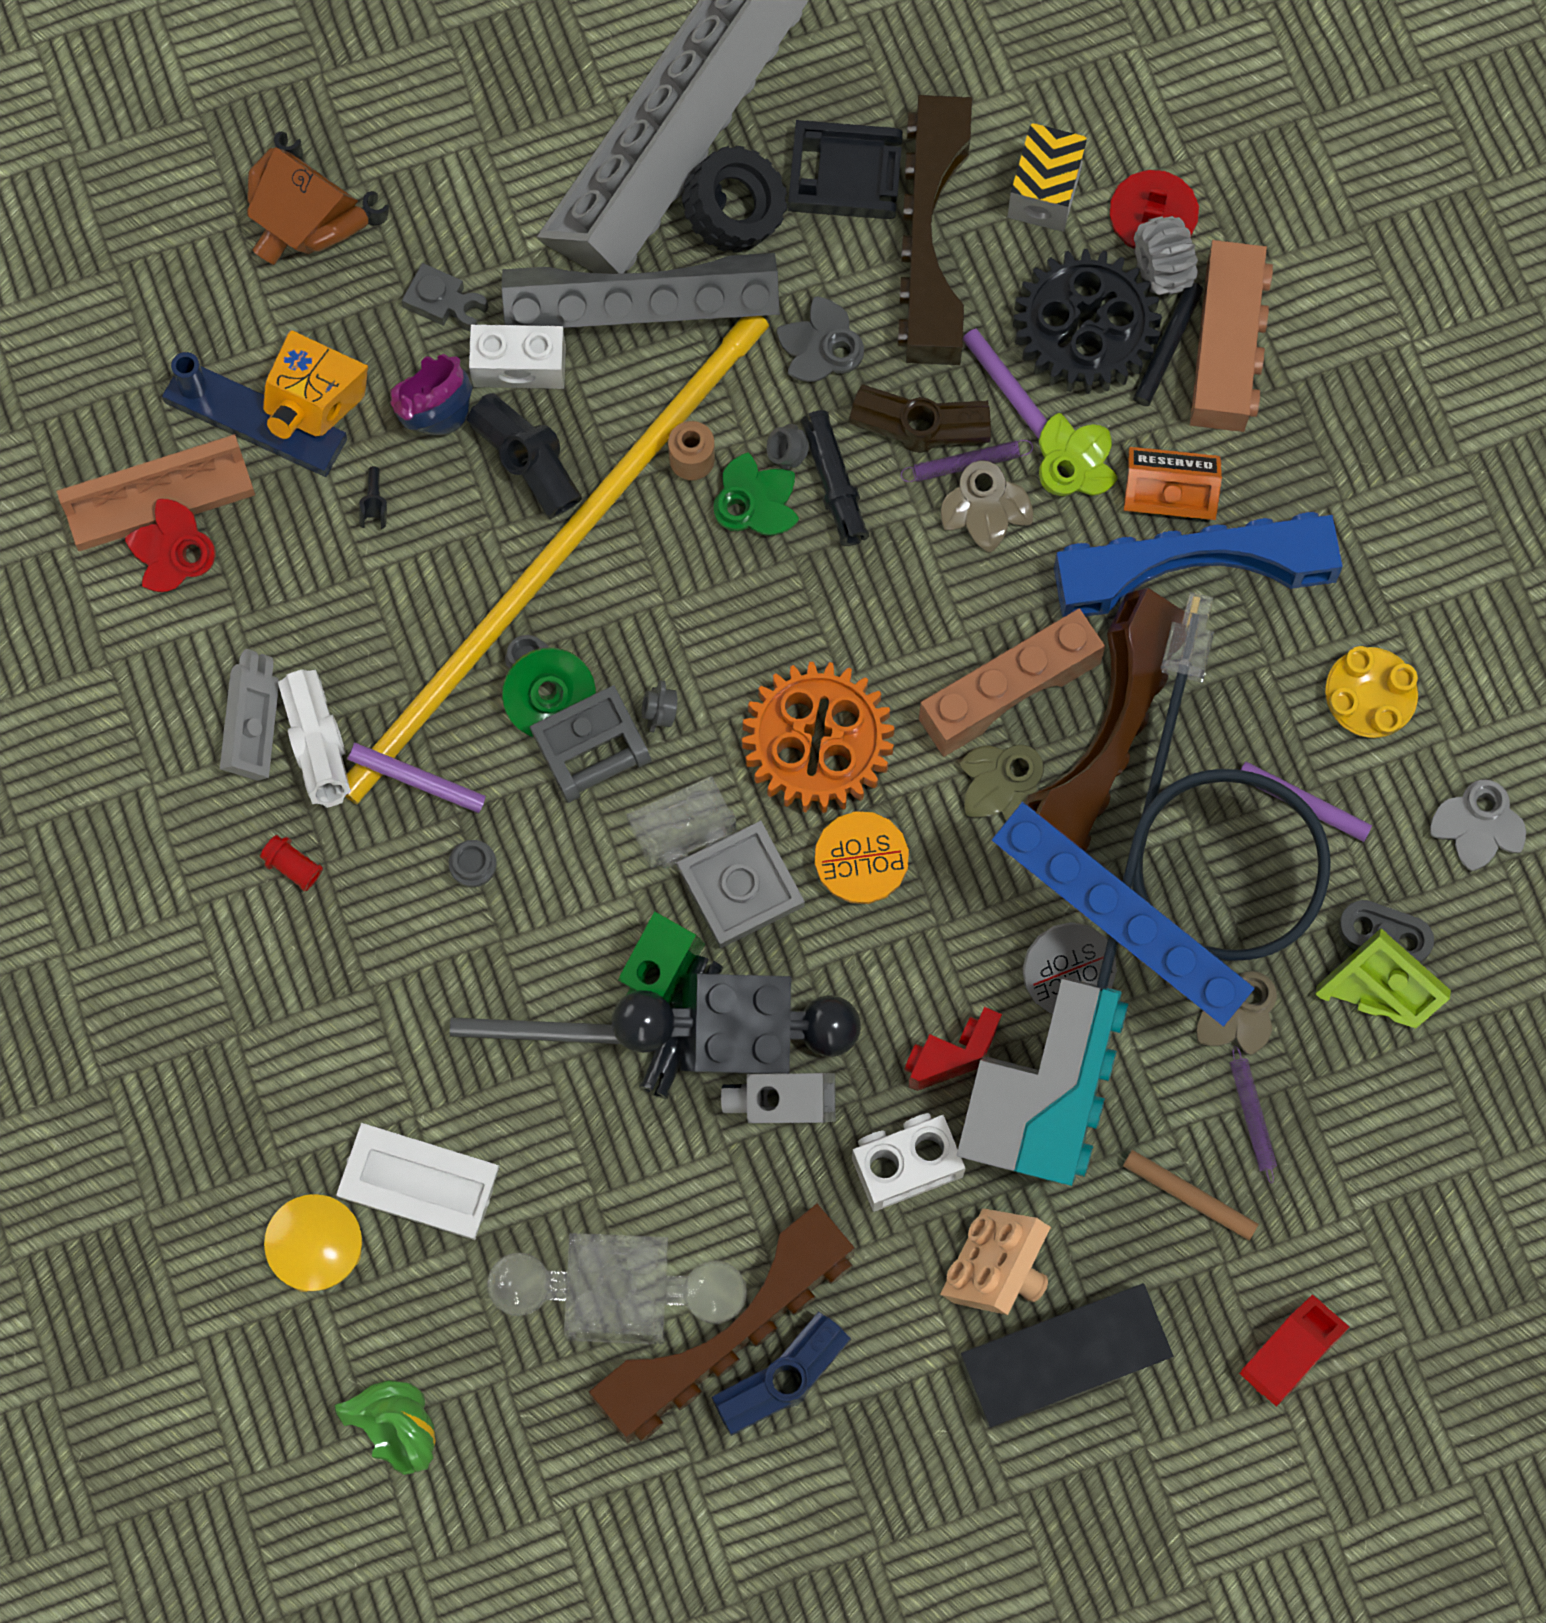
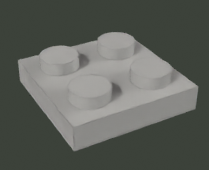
M762 821L677 862V869L720 949L805 907V901Z

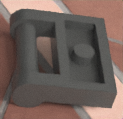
M615 685L530 726V731L567 803L580 798V792L634 765L640 768L652 762L651 756ZM623 736L628 748L572 776L570 775L565 765L566 763Z

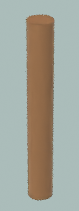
M1134 1150L1130 1152L1123 1165L1126 1169L1249 1241L1259 1225Z

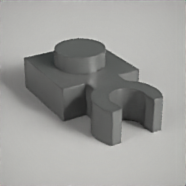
M424 263L421 264L402 299L403 308L443 326L449 315L457 318L458 324L464 330L470 332L471 325L478 324L476 319L465 314L467 310L478 308L481 311L487 312L489 308L487 299L481 294H461L464 289L462 280Z

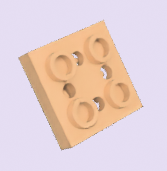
M982 1208L979 1216L972 1222L969 1228L968 1239L958 1259L948 1270L947 1281L940 1295L954 1304L1005 1315L1009 1314L1018 1294L1030 1302L1039 1300L1047 1289L1048 1278L1031 1267L1051 1227L1035 1217Z

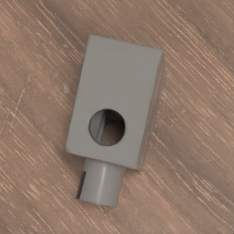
M835 1073L747 1074V1084L722 1085V1112L747 1113L748 1123L835 1122ZM770 1090H777L780 1099L777 1107H771L767 1101V1095Z

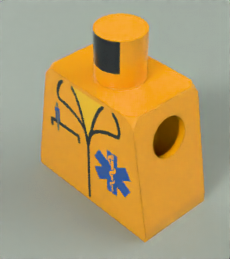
M291 330L265 383L263 409L267 414L271 415L267 420L269 430L275 436L282 439L290 438L296 428L315 437L323 436L364 398L368 365Z

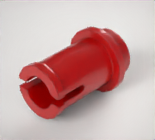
M278 835L273 836L260 854V858L265 861V867L269 870L274 867L300 886L303 891H308L321 875L323 867L317 865L294 848L289 837L286 836L282 839Z

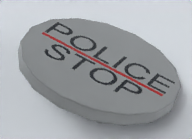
M1074 922L1054 925L1038 935L1027 950L1022 968L1024 985L1033 1001L1049 1013H1053L1062 978L1068 977L1097 985L1108 941L1106 937L1089 925ZM1114 959L1108 988H1112L1117 972L1116 959Z

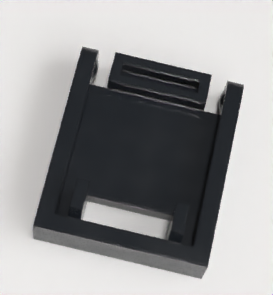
M796 120L788 212L894 219L897 205L894 202L898 198L902 147H898V145L902 144L903 131L891 127ZM803 151L820 152L818 184L817 179L801 178L800 180Z

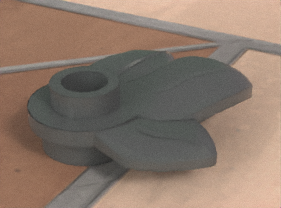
M816 296L813 298L810 322L803 321L779 326L776 331L782 348L790 356L795 357L789 366L788 375L800 381L816 382L824 379L832 372H851L861 364L864 357L863 342L855 332L850 330L847 312L835 302L823 297ZM837 348H845L849 351V355L839 358L833 354V351Z

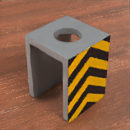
M1035 123L1029 126L1010 194L1007 218L1064 232L1082 169V157L1087 142L1085 136Z

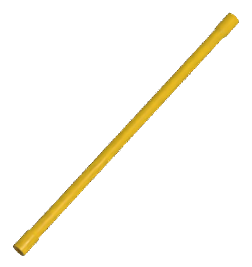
M763 316L741 317L725 335L721 345L372 747V750L392 758L397 756L666 444L671 431L691 415L734 363L743 357L769 328V324ZM355 763L347 773L351 792L345 797L358 805L383 774Z

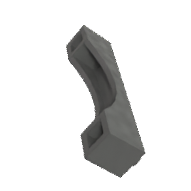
M775 253L731 255L691 267L647 273H585L552 267L502 269V299L505 325L563 326V328L780 315L778 271Z

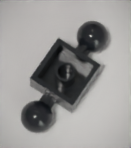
M683 974L682 1008H671L668 1002L655 992L647 990L634 991L624 996L617 1003L612 1015V1028L617 1040L624 1047L639 1053H647L659 1049L670 1037H681V1071L789 1074L790 1040H803L811 1051L821 1056H839L848 1052L857 1042L861 1031V1021L857 1010L849 1001L834 995H826L814 999L806 1006L804 1011H791L792 976Z

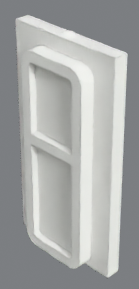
M361 1123L351 1154L347 1158V1165L336 1197L475 1240L490 1203L493 1186L500 1167L487 1161Z

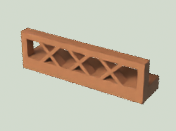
M235 434L56 491L60 504L67 516L78 551L126 537L141 527L157 524L155 518L157 499L177 501L190 509L195 515L255 496Z

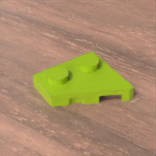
M1380 928L1317 985L1315 994L1320 999L1329 1001L1331 996L1357 1004L1358 1011L1374 1016L1385 1015L1394 1022L1417 1028L1450 999L1451 990Z

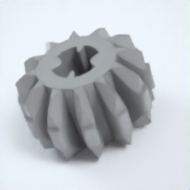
M1161 216L1140 224L1134 236L1136 245L1134 253L1137 257L1136 266L1141 272V280L1143 282L1150 281V292L1157 293L1158 295L1166 293L1170 295L1192 287L1194 279L1197 278L1198 274L1196 268L1198 259L1195 255V244L1192 243L1190 230L1185 228V224L1180 217L1174 218L1171 216L1163 218Z

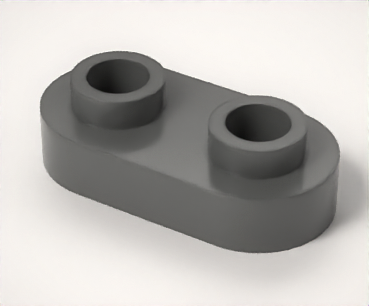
M1360 900L1351 903L1339 919V935L1342 941L1354 950L1362 946L1380 928L1398 944L1399 939L1403 937L1412 939L1415 943V949L1407 952L1420 963L1426 960L1434 946V935L1426 922L1372 901ZM1358 921L1365 922L1370 928V933L1366 935L1357 933L1354 929V923Z

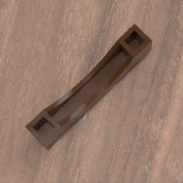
M1149 588L1125 595L1107 632L1111 654V687L1107 709L1097 735L1084 756L1068 773L1048 787L1029 794L1025 802L1026 805L1084 851L1087 850L1090 844L1091 835L1089 832L1094 821L1107 808L1111 798L1108 792L1115 777L1120 775L1126 768L1130 759L1128 750L1135 736L1140 734L1149 720V712L1147 710L1154 696L1167 683L1169 677L1168 672H1166L1173 656L1183 648L1187 635L1185 631L1189 614Z
M816 1203L779 1234L775 1258L763 1286L749 1307L728 1328L706 1343L680 1354L655 1359L626 1360L588 1391L590 1398L627 1443H630L636 1437L641 1442L645 1441L664 1424L660 1419L664 1413L674 1405L679 1410H682L702 1393L698 1385L711 1374H714L719 1379L729 1372L740 1361L736 1354L746 1345L752 1342L755 1347H758L771 1337L778 1329L774 1322L787 1311H790L795 1316L806 1308L816 1298L812 1291L827 1279L832 1285L849 1272L853 1267L849 1260L854 1257L855 1247Z

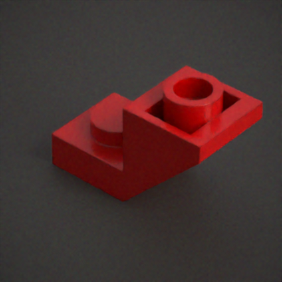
M984 1007L979 1020L970 1016L959 1040L960 1044L966 1046L965 1049L929 1034L924 1047L915 1044L904 1068L905 1071L911 1073L908 1088L919 1091L978 1069L980 1060L986 1056L997 1032L1002 1014Z
M1312 1294L1286 1319L1239 1374L1257 1392L1264 1395L1277 1407L1303 1381L1318 1360L1342 1338L1349 1329V1326Z

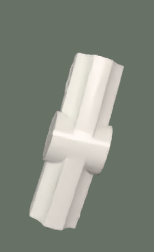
M302 669L289 673L285 678L278 681V685L291 728H288L289 739L297 763L303 771L307 793L312 804H321L327 808L341 804L344 797L351 792L342 758L343 755H346L334 715H330L321 679H319L316 670L306 671Z

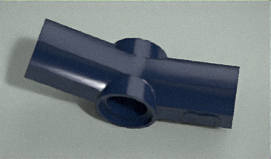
M818 1311L780 1358L771 1363L768 1368L711 1397L729 1434L733 1436L785 1408L800 1404L805 1399L810 1388L851 1341V1338L834 1321ZM782 1371H792L799 1376L802 1384L796 1392L782 1394L774 1387L773 1380L775 1376Z

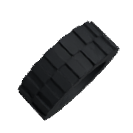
M726 146L720 148L717 152L714 151L689 173L690 177L685 180L683 186L685 192L682 195V203L685 205L684 213L686 219H689L692 224L691 228L703 238L705 243L708 245L712 244L718 247V250L724 252L732 250L733 253H738L744 249L750 250L776 231L775 229L784 220L783 214L787 211L788 203L785 202L787 192L786 187H783L781 182L782 177L779 171L776 172L772 167L773 164L767 158L761 157L759 152L753 149L751 151L744 149V146H735L734 148ZM729 178L737 179L748 188L754 199V209L748 218L744 220L731 219L721 210L715 198V191L720 181Z

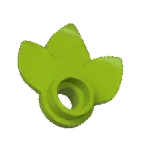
M1061 413L1055 414L1046 422L1038 440L1044 456L1039 467V477L1043 488L1047 492L1058 496H1068L1076 491L1096 496L1109 490L1118 477L1109 466L1103 463L1109 455L1112 446L1108 428L1092 424L1082 426L1075 431ZM1057 466L1065 468L1069 478L1061 476L1058 473Z

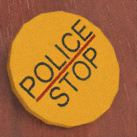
M855 811L837 817L824 828L815 848V867L821 883L832 895L849 903L870 904L887 898L901 885L908 871L909 849L903 833L889 819L874 812Z

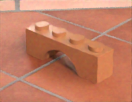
M1079 608L920 703L919 721L942 756L945 757L982 735L997 718L1025 698L1052 686L1063 687L1100 665L1105 645Z

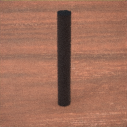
M1193 282L1192 287L1184 289L1133 397L1136 403L1142 406H1150L1204 291L1201 285Z

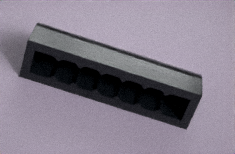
M1142 1283L962 1352L958 1357V1361L977 1408L986 1425L991 1428L1174 1357L1146 1286Z

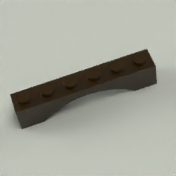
M918 95L917 112L908 111L907 139H915V153L906 152L905 180H914L913 194H904L903 221H912L911 235H903L901 262L910 263V277H901L900 304L908 305V319H899L898 346L906 347V363L961 364L964 304L950 288L939 267L932 242L931 223L942 191L953 174L969 157L972 97Z

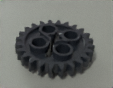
M1084 249L1081 260L1075 261L1073 255L1069 251H1065L1062 265H1059L1056 260L1050 257L1047 260V273L1036 267L1033 269L1032 280L1034 283L1024 281L1021 288V294L1024 297H1016L1014 310L1019 313L1014 315L1012 326L1013 328L1020 329L1016 333V345H1027L1023 350L1022 359L1028 361L1037 358L1034 369L1036 375L1048 369L1051 371L1049 384L1054 385L1063 377L1067 379V391L1071 392L1078 381L1083 382L1086 394H1090L1093 382L1099 381L1101 387L1106 392L1109 391L1112 377H1115L1118 382L1125 385L1128 378L1127 369L1138 375L1141 373L1143 366L1141 359L1150 361L1154 351L1151 345L1158 344L1160 332L1155 328L1160 327L1162 315L1154 312L1158 307L1159 298L1146 297L1150 293V281L1136 283L1140 271L1138 267L1125 273L1123 271V257H1120L1111 265L1107 263V251L1103 250L1096 261L1091 260L1088 249ZM1081 286H1088L1094 289L1096 294L1093 296H1082L1075 289ZM1112 294L1116 297L1102 305V301ZM1097 312L1094 323L1090 319L1094 316V313ZM1116 315L1123 316L1130 323L1126 326H1116L1110 322L1109 318ZM1048 316H1058L1065 321V324L1057 327L1051 326L1044 319ZM1079 319H1080V320L1083 321L1084 323H1083V324L1080 326V328L1077 330V328H1078V323H1079ZM1072 337V340L1065 347L1058 346V344ZM1088 345L1094 347L1099 353L1095 356H1084L1077 348Z

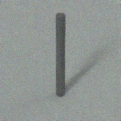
M451 1017L450 1037L621 1044L613 1032L612 1024Z

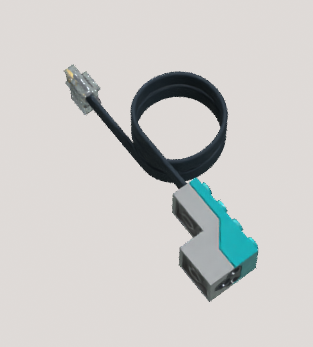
M1190 592L1182 624L1176 622L1171 624L1161 665L1162 673L1176 676L1142 817L1134 833L1122 882L1131 889L1133 887V890L1151 904L1143 880V855L1149 829L1159 812L1179 794L1204 784L1232 782L1251 785L1276 795L1288 803L1302 817L1316 845L1318 874L1315 890L1308 908L1290 931L1268 944L1238 950L1220 949L1201 944L1220 960L1245 961L1272 955L1291 945L1305 933L1317 917L1324 902L1330 878L1331 860L1329 844L1320 820L1298 794L1280 782L1257 773L1237 769L1201 771L1177 780L1159 793L1186 680L1189 679L1203 683L1215 637L1213 631L1206 630L1213 605V597ZM1110 935L1097 985L1068 977L1061 979L1039 1070L990 1057H984L980 1060L957 1157L1070 1186L1073 1185L1076 1175L1085 1177L1093 1150V1145L1085 1143L1088 1127L1097 1129L1105 1098L1096 1096L1100 1079L1109 1081L1117 1053L1116 1050L1108 1049L1112 1032H1122L1129 1003L1120 1001L1122 991L1108 988L1119 943Z

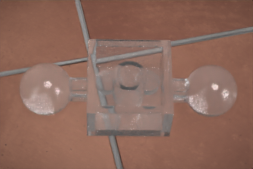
M569 1233L567 1272L547 1271L544 1264L536 1257L526 1253H512L502 1257L494 1264L487 1282L488 1293L495 1306L504 1313L513 1316L531 1314L538 1310L546 1300L566 1301L564 1333L568 1341L665 1344L667 1305L687 1306L690 1312L699 1320L710 1324H720L733 1319L739 1314L747 1296L746 1284L741 1273L734 1266L723 1261L702 1263L693 1269L689 1276H668V1237Z

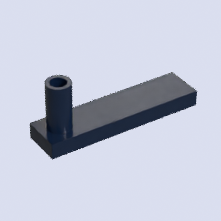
M179 353L171 362L174 376L162 395L165 404L327 477L347 441L346 432L332 427L323 436L315 437L296 428L290 438H279L267 426V420L271 415L267 414L263 409V394L200 366L197 357L192 353Z

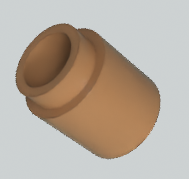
M686 421L677 425L671 431L668 439L670 466L674 473L683 479H701L711 472L715 463L714 436L706 425L697 421Z

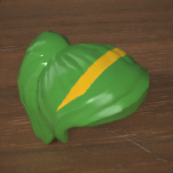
M388 1380L373 1384L354 1398L335 1404L336 1415L344 1426L353 1425L364 1429L375 1445L372 1457L389 1462L396 1471L403 1475L428 1470L429 1464L433 1460V1449L436 1441L434 1424L424 1410V1394L411 1383Z

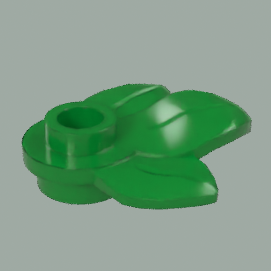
M748 452L736 457L727 465L723 472L724 489L716 496L713 505L715 519L722 527L731 531H742L750 528L764 536H775L787 532L799 522L797 514L785 505L793 492L795 473L785 469L758 471L755 460ZM734 504H739L744 507L745 511L739 516H734L728 512V508Z

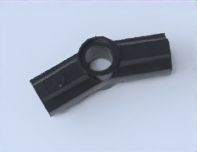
M489 393L482 396L480 401L471 408L467 421L471 424L472 429L499 450L500 460L508 472L523 476L549 519L558 517L583 500L558 459L560 442L556 433L546 425H531L496 394Z

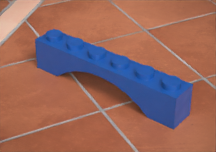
M1307 512L1294 516L1290 521L1273 523L1272 519L1262 518L1247 523L1245 527L1228 529L1226 525H1212L1203 528L1200 533L1182 535L1180 531H1167L1156 535L1154 539L1136 541L1133 537H1122L1112 540L1108 545L1090 547L1087 543L1072 544L1065 547L1063 551L1056 553L1054 574L1063 618L1079 608L1085 617L1108 614L1127 593H1131L1142 584L1168 572L1190 567L1226 566L1246 569L1270 577L1293 589L1336 583L1343 566L1333 515L1319 516L1318 513Z
M1023 801L993 837L992 841L1223 1027L1255 989L1250 983L1139 896Z

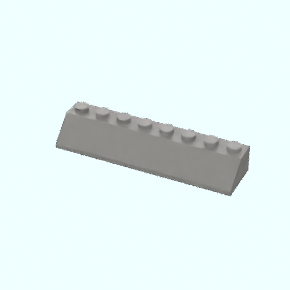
M699 0L536 238L541 243L594 273L623 274L629 270L636 262L637 253L642 245L659 228L661 217L670 204L684 191L683 186L685 180L690 176L689 173L707 157L709 153L708 148L718 133L731 122L733 111L742 98L754 88L756 77L765 64L777 54L780 42L788 30L800 20L802 10L809 0Z

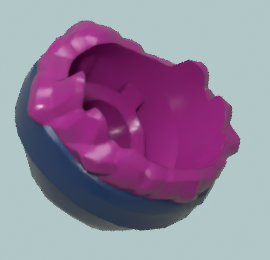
M441 354L435 360L426 356L421 360V369L414 376L399 382L391 389V405L398 420L407 429L432 435H447L459 429L466 420L473 389L468 374L460 367V359L458 357H448L445 354Z

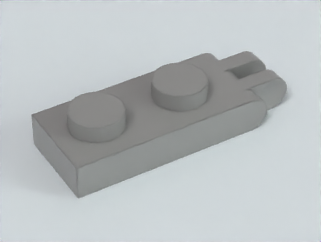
M245 649L240 656L239 664H236L230 673L220 769L259 781L269 778L279 679L272 676L274 661L271 656L265 654L258 655L256 651Z

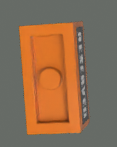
M1130 447L1124 511L1216 520L1222 481L1221 457L1217 455Z

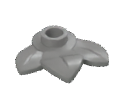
M1491 780L1476 781L1468 786L1462 797L1445 800L1438 807L1430 826L1432 837L1455 839V849L1458 858L1469 871H1476L1487 865L1495 856L1498 847L1507 852L1521 853L1526 840L1525 824L1522 818L1509 808L1510 800L1506 790L1500 784ZM1487 798L1491 801L1493 809L1491 811L1481 810L1477 805V799Z

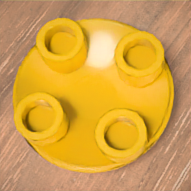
M1354 647L1336 661L1328 674L1325 686L1327 705L1336 721L1356 735L1367 738H1381L1392 735L1409 722L1416 710L1418 702L1417 672L1411 665L1406 664L1400 657L1390 651L1376 647Z
M311 1194L290 1200L274 1214L265 1233L264 1249L270 1268L281 1281L300 1292L320 1291L337 1285L352 1272L359 1263L362 1254V1235L354 1214L340 1201L325 1195Z

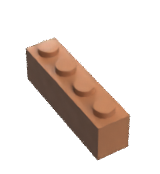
M1212 240L1206 267L1190 426L1244 432L1249 416L1257 417L1260 390L1252 389L1254 374L1261 375L1265 352V348L1257 347L1258 332H1266L1269 306L1261 305L1262 291H1270L1273 274V264L1265 263L1267 246Z

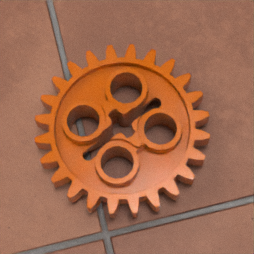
M813 661L809 662L807 674L801 675L798 669L792 665L790 666V680L785 681L776 673L773 675L774 691L763 686L758 688V695L763 704L752 701L748 704V712L755 718L743 719V730L752 734L742 738V749L753 750V752L746 756V766H761L754 774V781L757 784L770 780L767 789L769 797L776 795L781 790L785 792L784 806L786 807L792 804L795 798L802 799L803 812L807 813L812 801H818L822 813H827L829 800L835 799L842 810L846 809L847 794L851 793L859 801L863 800L864 791L862 784L875 789L878 786V778L873 771L886 773L888 770V762L880 756L893 755L894 745L885 741V739L894 736V726L881 723L890 718V708H875L881 701V692L876 691L866 695L868 679L865 677L856 684H853L851 682L852 669L849 667L838 677L834 675V665L832 662L828 663L824 674L817 673ZM822 699H827L829 705L824 723V737L820 744L817 771L815 775L810 776L807 774V769L812 751V737L815 735L819 703ZM803 704L811 710V713L803 719H796L791 717L786 710L791 705ZM847 711L854 714L858 721L854 725L843 727L835 723L833 717L839 712ZM785 748H796L803 754V758L795 763H786L779 758L778 754ZM840 755L845 757L850 765L842 771H833L824 762L831 756Z

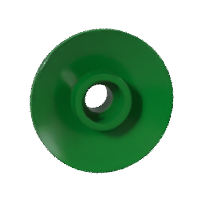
M540 648L523 655L509 669L503 683L502 701L506 714L515 727L533 737L530 726L596 694V687L591 671L578 656L560 648ZM545 682H551L555 685L553 693L548 696H543L538 692L539 687Z

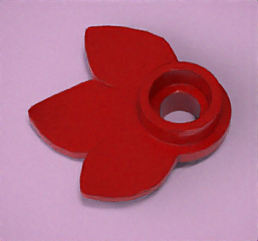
M157 499L155 504L157 524L141 527L125 537V542L132 553L143 563L149 565L142 579V587L157 592L174 590L187 576L198 577L207 573L215 562L216 550L212 540L206 534L198 531L193 512L174 500ZM192 545H196L201 552L199 560L194 563L190 562L186 557V551Z

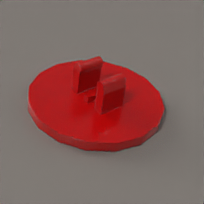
M1145 170L1130 175L1118 185L1110 201L1109 219L1115 234L1128 247L1135 249L1134 236L1139 225L1148 222L1149 219L1161 216L1163 218L1171 216L1174 218L1180 217L1185 224V228L1190 230V235L1192 236L1198 224L1199 205L1193 190L1180 177L1167 171Z

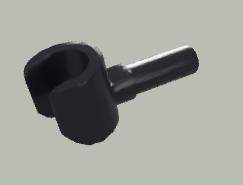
M376 466L369 467L368 492L359 502V525L361 528H365V520L370 517L381 520V529H384L387 524V502L380 496V469Z

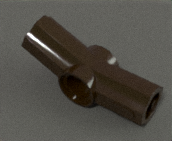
M861 384L849 416L850 425L899 440L905 448L912 452H927L937 445L990 443L991 418L988 400L935 403L923 397L910 400ZM920 419L929 422L932 427L928 430L918 431L913 429L909 423Z

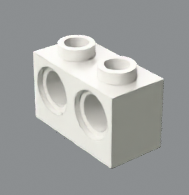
M929 1113L922 1114L903 1123L904 1130L889 1136H886L885 1131H878L858 1141L860 1147L853 1149L852 1161L873 1212L963 1178L965 1166L961 1157H957L958 1149L944 1115L932 1119ZM932 1140L939 1144L943 1154L936 1160L927 1161L918 1156L915 1147L921 1141ZM886 1157L894 1161L898 1170L892 1177L880 1178L871 1171V1163L877 1158Z

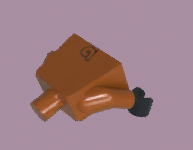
M279 131L275 134V148H270L248 172L247 201L249 208L247 216L265 228L252 251L273 265L277 263L288 245L306 254L314 251L319 252L349 238L368 224L373 226L381 225L387 220L389 213L388 204L379 210L370 208L376 204L378 193L374 191L367 192L364 195L362 207L355 206L358 202L356 198L301 160L303 156L301 139H297L292 146H287L288 137L286 132Z

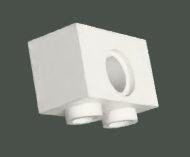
M471 325L469 369L473 387L564 389L566 344L563 326Z

